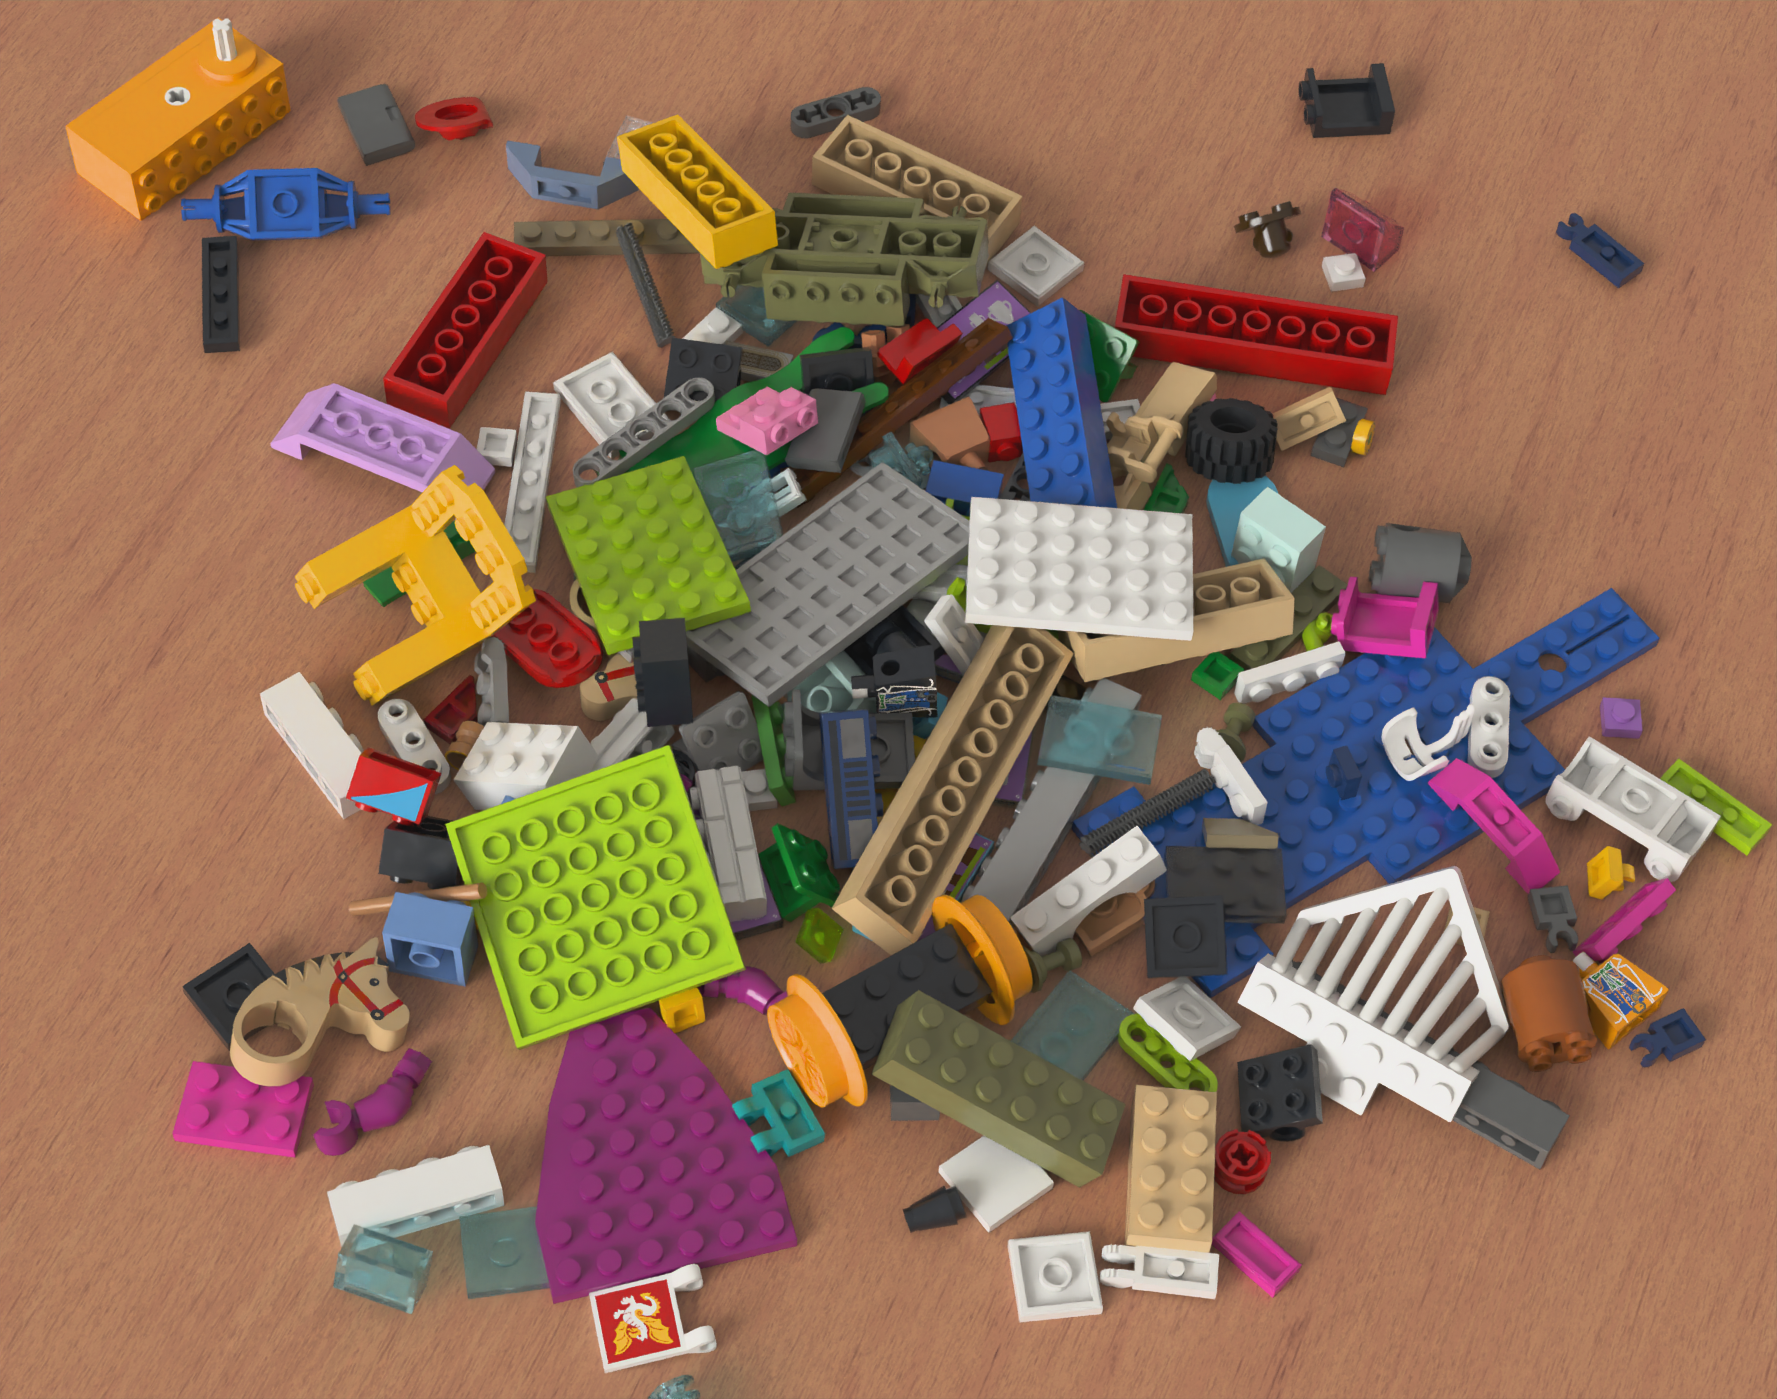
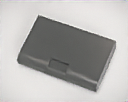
M387 84L376 85L338 97V107L366 166L408 153L415 148V141Z
M812 389L809 396L816 399L818 424L792 439L785 458L786 464L798 469L841 473L866 403L864 395L861 392Z

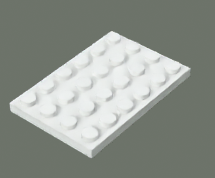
M971 497L965 623L1191 641L1193 636L1192 514Z

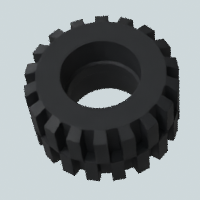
M1221 398L1204 402L1202 406L1195 407L1193 413L1189 415L1185 449L1186 462L1188 466L1193 467V471L1197 474H1202L1204 478L1217 480L1220 483L1241 484V482L1255 481V478H1262L1266 475V472H1270L1274 463L1278 430L1277 420L1273 419L1274 415L1270 411H1265L1264 407L1252 404V402L1247 400Z

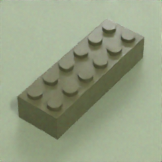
M920 990L897 1006L872 1071L873 1076L1077 1187H1081L1103 1174L1126 1105Z

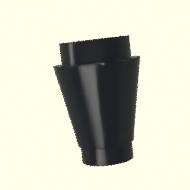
M942 1186L913 1203L910 1207L902 1209L910 1233L958 1225L957 1220L966 1218L956 1186L948 1189Z

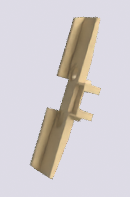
M1172 362L1144 400L1135 416H1129L1124 424L1120 421L1117 413L1111 412L1106 420V424L1113 434L1107 444L1112 479L1127 476L1123 485L1114 486L1117 508L1142 510L1152 494L1148 483H1152L1155 480L1158 466L1167 452L1169 455L1175 456L1187 438L1189 415L1193 413L1195 407L1202 406V403L1210 401L1216 392V373Z

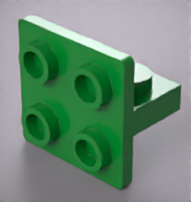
M1080 310L1086 315L1099 399L1102 402H1109L1120 380L1132 379L1138 367L1131 363L1130 360L1139 341L1095 316Z
M779 823L771 827L776 843L759 853L758 856L782 919L792 922L820 902L833 907L839 896L840 884L829 869L826 861L828 853L823 844Z

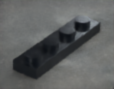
M237 236L202 238V325L204 353L240 351Z

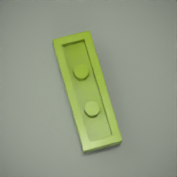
M1679 758L1660 778L1662 781L1720 815L1721 817L1713 832L1747 856L1768 834L1772 827V824Z

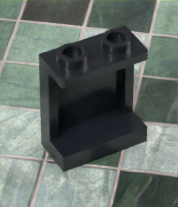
M1384 63L1371 64L1368 78L1316 80L1314 69L1306 68L1304 81L1299 82L1298 93L1300 101H1305L1304 122L1306 125H1310L1313 138L1384 135L1391 133L1395 108Z

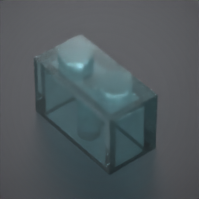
M354 1224L338 1253L333 1287L413 1314L427 1286L433 1251Z

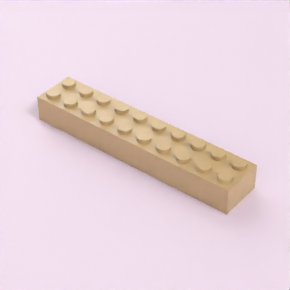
M991 626L831 908L890 955L914 944L919 939L933 913L932 904L934 899L943 895L1074 654L1045 629Z

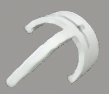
M1469 704L1466 710L1454 718L1449 733L1427 746L1422 743L1417 730L1416 717L1418 713L1415 708L1408 709L1392 718L1384 726L1381 738L1385 752L1398 774L1405 780L1411 781L1445 768L1449 763L1446 756H1441L1436 760L1431 756L1453 747L1467 735L1475 713V706ZM1405 739H1407L1412 752L1414 753L1415 757L1420 762V764L1415 760V758L1404 760L1406 758L1411 757V752L1406 744Z

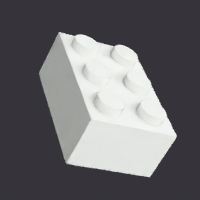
M487 722L454 778V782L475 810H486L500 805L506 795L517 799L588 774L599 756L579 726Z

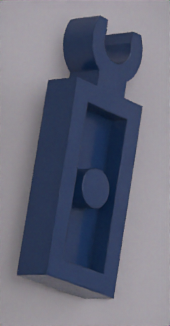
M1576 213L1570 214L1568 221L1570 226H1567L1562 221L1558 223L1556 233L1562 239L1571 240L1569 249L1617 288L1622 287L1642 272L1644 263L1596 224L1587 228L1582 217Z

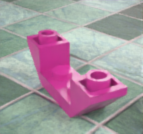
M1456 758L1428 782L1430 787L1452 811L1461 806L1511 862L1505 869L1527 894H1529L1530 889L1543 888L1560 873L1543 834L1489 775Z

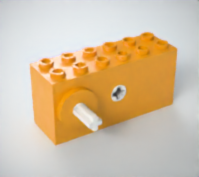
M219 17L66 125L77 173L142 221L151 213L158 211L162 205L177 194L185 191L189 185L200 177L208 174L227 157L234 155L253 138H257L276 121L283 119L291 111L284 66L279 60L235 30L228 18L221 20Z

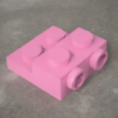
M766 387L716 418L717 430L768 455L818 424L816 399L792 387L781 393Z

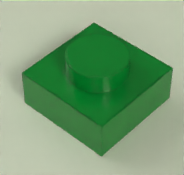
M1219 651L1213 652L1192 672L1191 681L1221 700L1236 685L1238 674L1243 672L1244 668Z

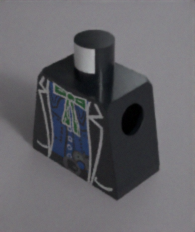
M933 645L876 654L873 656V675L851 676L853 699L876 697L877 713H912V717H938Z

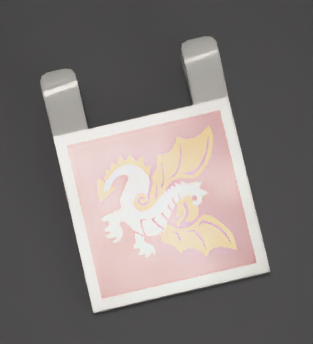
M697 1264L686 1265L669 1274L589 1292L605 1373L687 1353H706L716 1349L717 1343L711 1326H702L686 1334L683 1332L675 1291H695L703 1287L700 1267Z

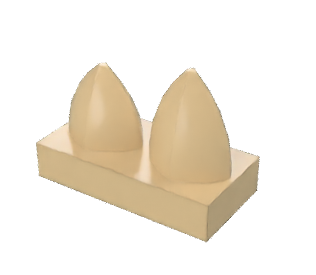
M1331 387L1272 413L1274 415L1273 419H1276L1278 423L1276 440L1281 451L1346 421Z

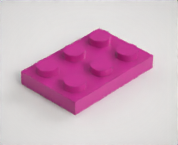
M193 1061L172 1133L174 1140L295 1158L314 1087L313 1078L301 1076L294 1082L286 1085L263 1086L244 1078L235 1067Z

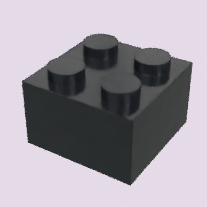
M685 618L639 621L640 636L632 637L638 712H646L647 727L693 723Z

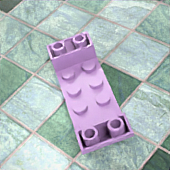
M335 383L306 393L270 443L271 448L303 460L310 449L313 448L420 492H424L442 471L453 465H456L463 471L465 479L462 481L467 486L476 483L483 490L495 474V468L461 433Z

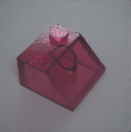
M1334 188L1331 191L1321 237L1346 254L1356 253L1359 262L1375 272L1399 250L1404 227L1353 193Z

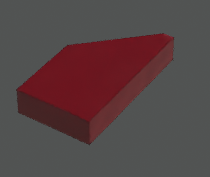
M469 675L423 719L426 728L448 744L456 742V733L462 722H478L475 679L472 675Z

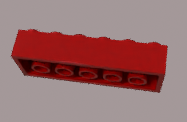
M483 232L383 377L387 404L450 429L547 284L546 255Z

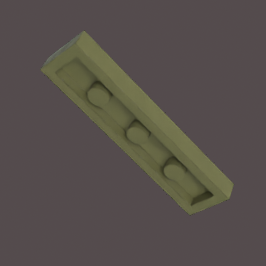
M1319 565L1291 593L1295 598L1293 634L1235 648L1230 653L1229 659L1244 668V671L1280 660L1302 638V633L1307 625L1315 620L1320 613L1328 612L1339 601L1340 590L1346 589L1348 584Z

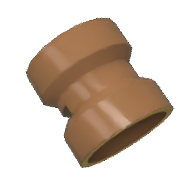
M474 721L462 722L456 733V742H452L444 754L445 759L453 768L460 770L485 726Z

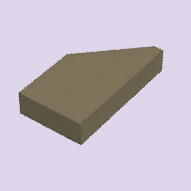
M1203 818L1202 832L1206 847L1278 848V833L1243 819Z

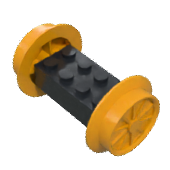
M948 895L938 896L932 904L934 933L823 993L811 981L800 974H794L788 978L787 997L769 1006L767 1012L768 1023L785 1065L796 1083L813 1103L820 1107H826L840 1098L854 1106H861L866 1103L868 1088L863 1070L876 1063L897 1006L918 990L963 1015L978 1008L982 1014L996 1024L1006 1025L1012 1021L1015 1014L1014 1001L1027 995L1032 990V973L1025 951L1015 931L1002 912L989 899L982 895H974L960 903Z

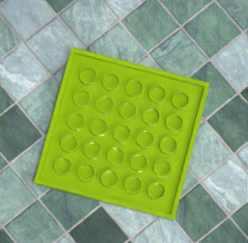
M670 745L445 824L464 885L482 882L487 887L485 898L470 900V903L474 910V916L516 1047L519 1050L746 970Z

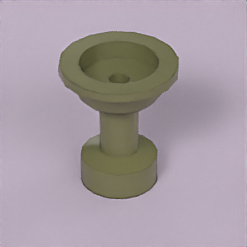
M1232 703L1228 706L1223 717L1227 725L1226 729L1216 730V732H1219L1218 735L1222 736L1239 761L1242 762L1246 755V748L1239 734L1251 729L1255 721V713L1249 706L1243 703Z
M1071 938L1058 942L1056 952L1043 957L1038 952L1030 951L1023 947L1032 973L1033 984L1030 991L1032 993L1041 991L1043 983L1047 978V971L1062 966L1064 970L1069 972L1082 966L1080 949Z

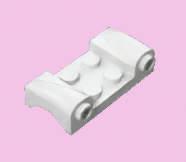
M1590 736L1563 773L1556 776L1545 801L1551 813L1559 819L1575 821L1586 810L1649 849L1644 858V864L1650 874L1658 880L1668 878L1670 882H1675L1711 836L1721 817Z

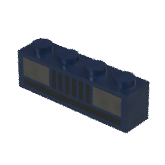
M868 709L818 712L831 866L834 869L855 867L878 827L877 817L883 816L882 794H875L874 778H880L879 756L872 755L871 740L877 739L875 716L869 717Z

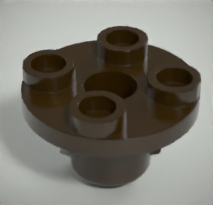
M1291 201L1272 206V213L1261 217L1258 211L1238 216L1239 224L1234 225L1235 232L1241 233L1254 230L1253 246L1264 258L1278 257L1287 253L1291 249L1293 233L1286 227L1285 220L1301 215L1300 207L1293 208Z

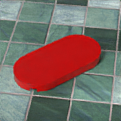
M533 589L536 601L492 637L502 640L505 654L544 686L565 688L587 680L597 671L603 659V650L598 636L549 593Z

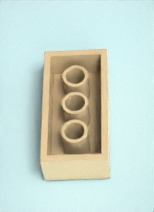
M1136 1085L1130 1116L1125 1246H1146L1209 1253L1213 1231L1217 1092Z

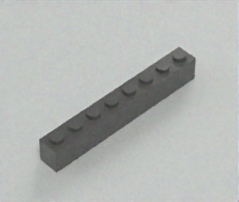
M1292 960L1293 967L1298 970L1302 962ZM1316 973L1315 980L1320 982L1322 976ZM1339 983L1337 992L1342 994L1346 987ZM1360 998L1358 1004L1365 1006L1367 1001ZM1383 1010L1380 1016L1387 1019L1390 1014ZM1407 1021L1403 1029L1410 1032L1414 1025ZM1429 1036L1425 1039V1041L1432 1045L1436 1042V1040ZM1453 1048L1448 1052V1054L1454 1057L1460 1055ZM1476 1061L1472 1067L1480 1072L1471 1084L1453 1121L1540 1170L1560 1137L1570 1115L1563 1112L1555 1103L1541 1100L1527 1092L1519 1083L1500 1077L1491 1072L1485 1064Z

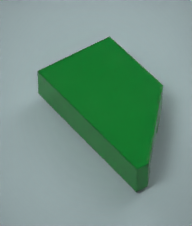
M1166 463L1144 508L1145 511L1184 513L1188 505L1189 496L1175 477L1172 465Z

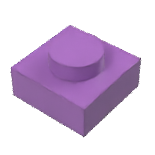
M1603 697L1600 703L1602 736L1639 739L1643 731L1640 700Z

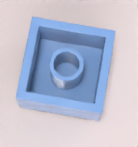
M395 892L382 931L389 972L466 987L478 949L473 907L457 900L445 902L430 899L416 892L409 894Z

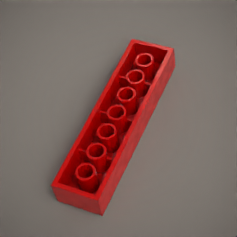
M1123 274L1115 328L1139 341L1132 357L1171 363L1176 362L1190 366L1386 395L1393 371L1398 316Z

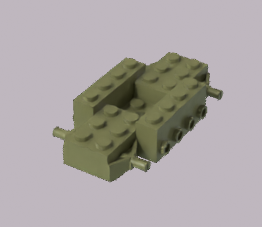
M788 193L783 210L772 208L775 211L778 246L719 269H715L700 253L705 284L721 285L720 292L724 297H728V294L730 298L733 297L737 285L756 288L763 287L767 319L814 321L817 323L836 322L852 325L875 324L888 327L904 326L910 307L909 294L930 296L928 302L933 308H935L936 302L937 308L942 307L945 295L960 298L979 296L989 256L987 219L982 217L965 218L967 210L963 206H960L959 211L958 206L954 207L952 216L925 215L924 199Z

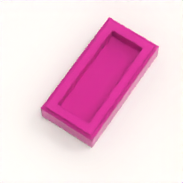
M1240 1211L1212 1238L1211 1245L1272 1298L1300 1271L1302 1266Z

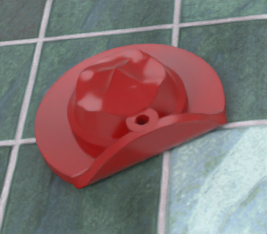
M477 97L442 100L423 107L415 114V122L418 127L428 131L439 132L447 140H462L465 137L475 136L479 129L493 128V122L485 105Z

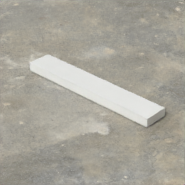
M525 391L504 525L524 557L528 572L536 573L561 396L554 393Z

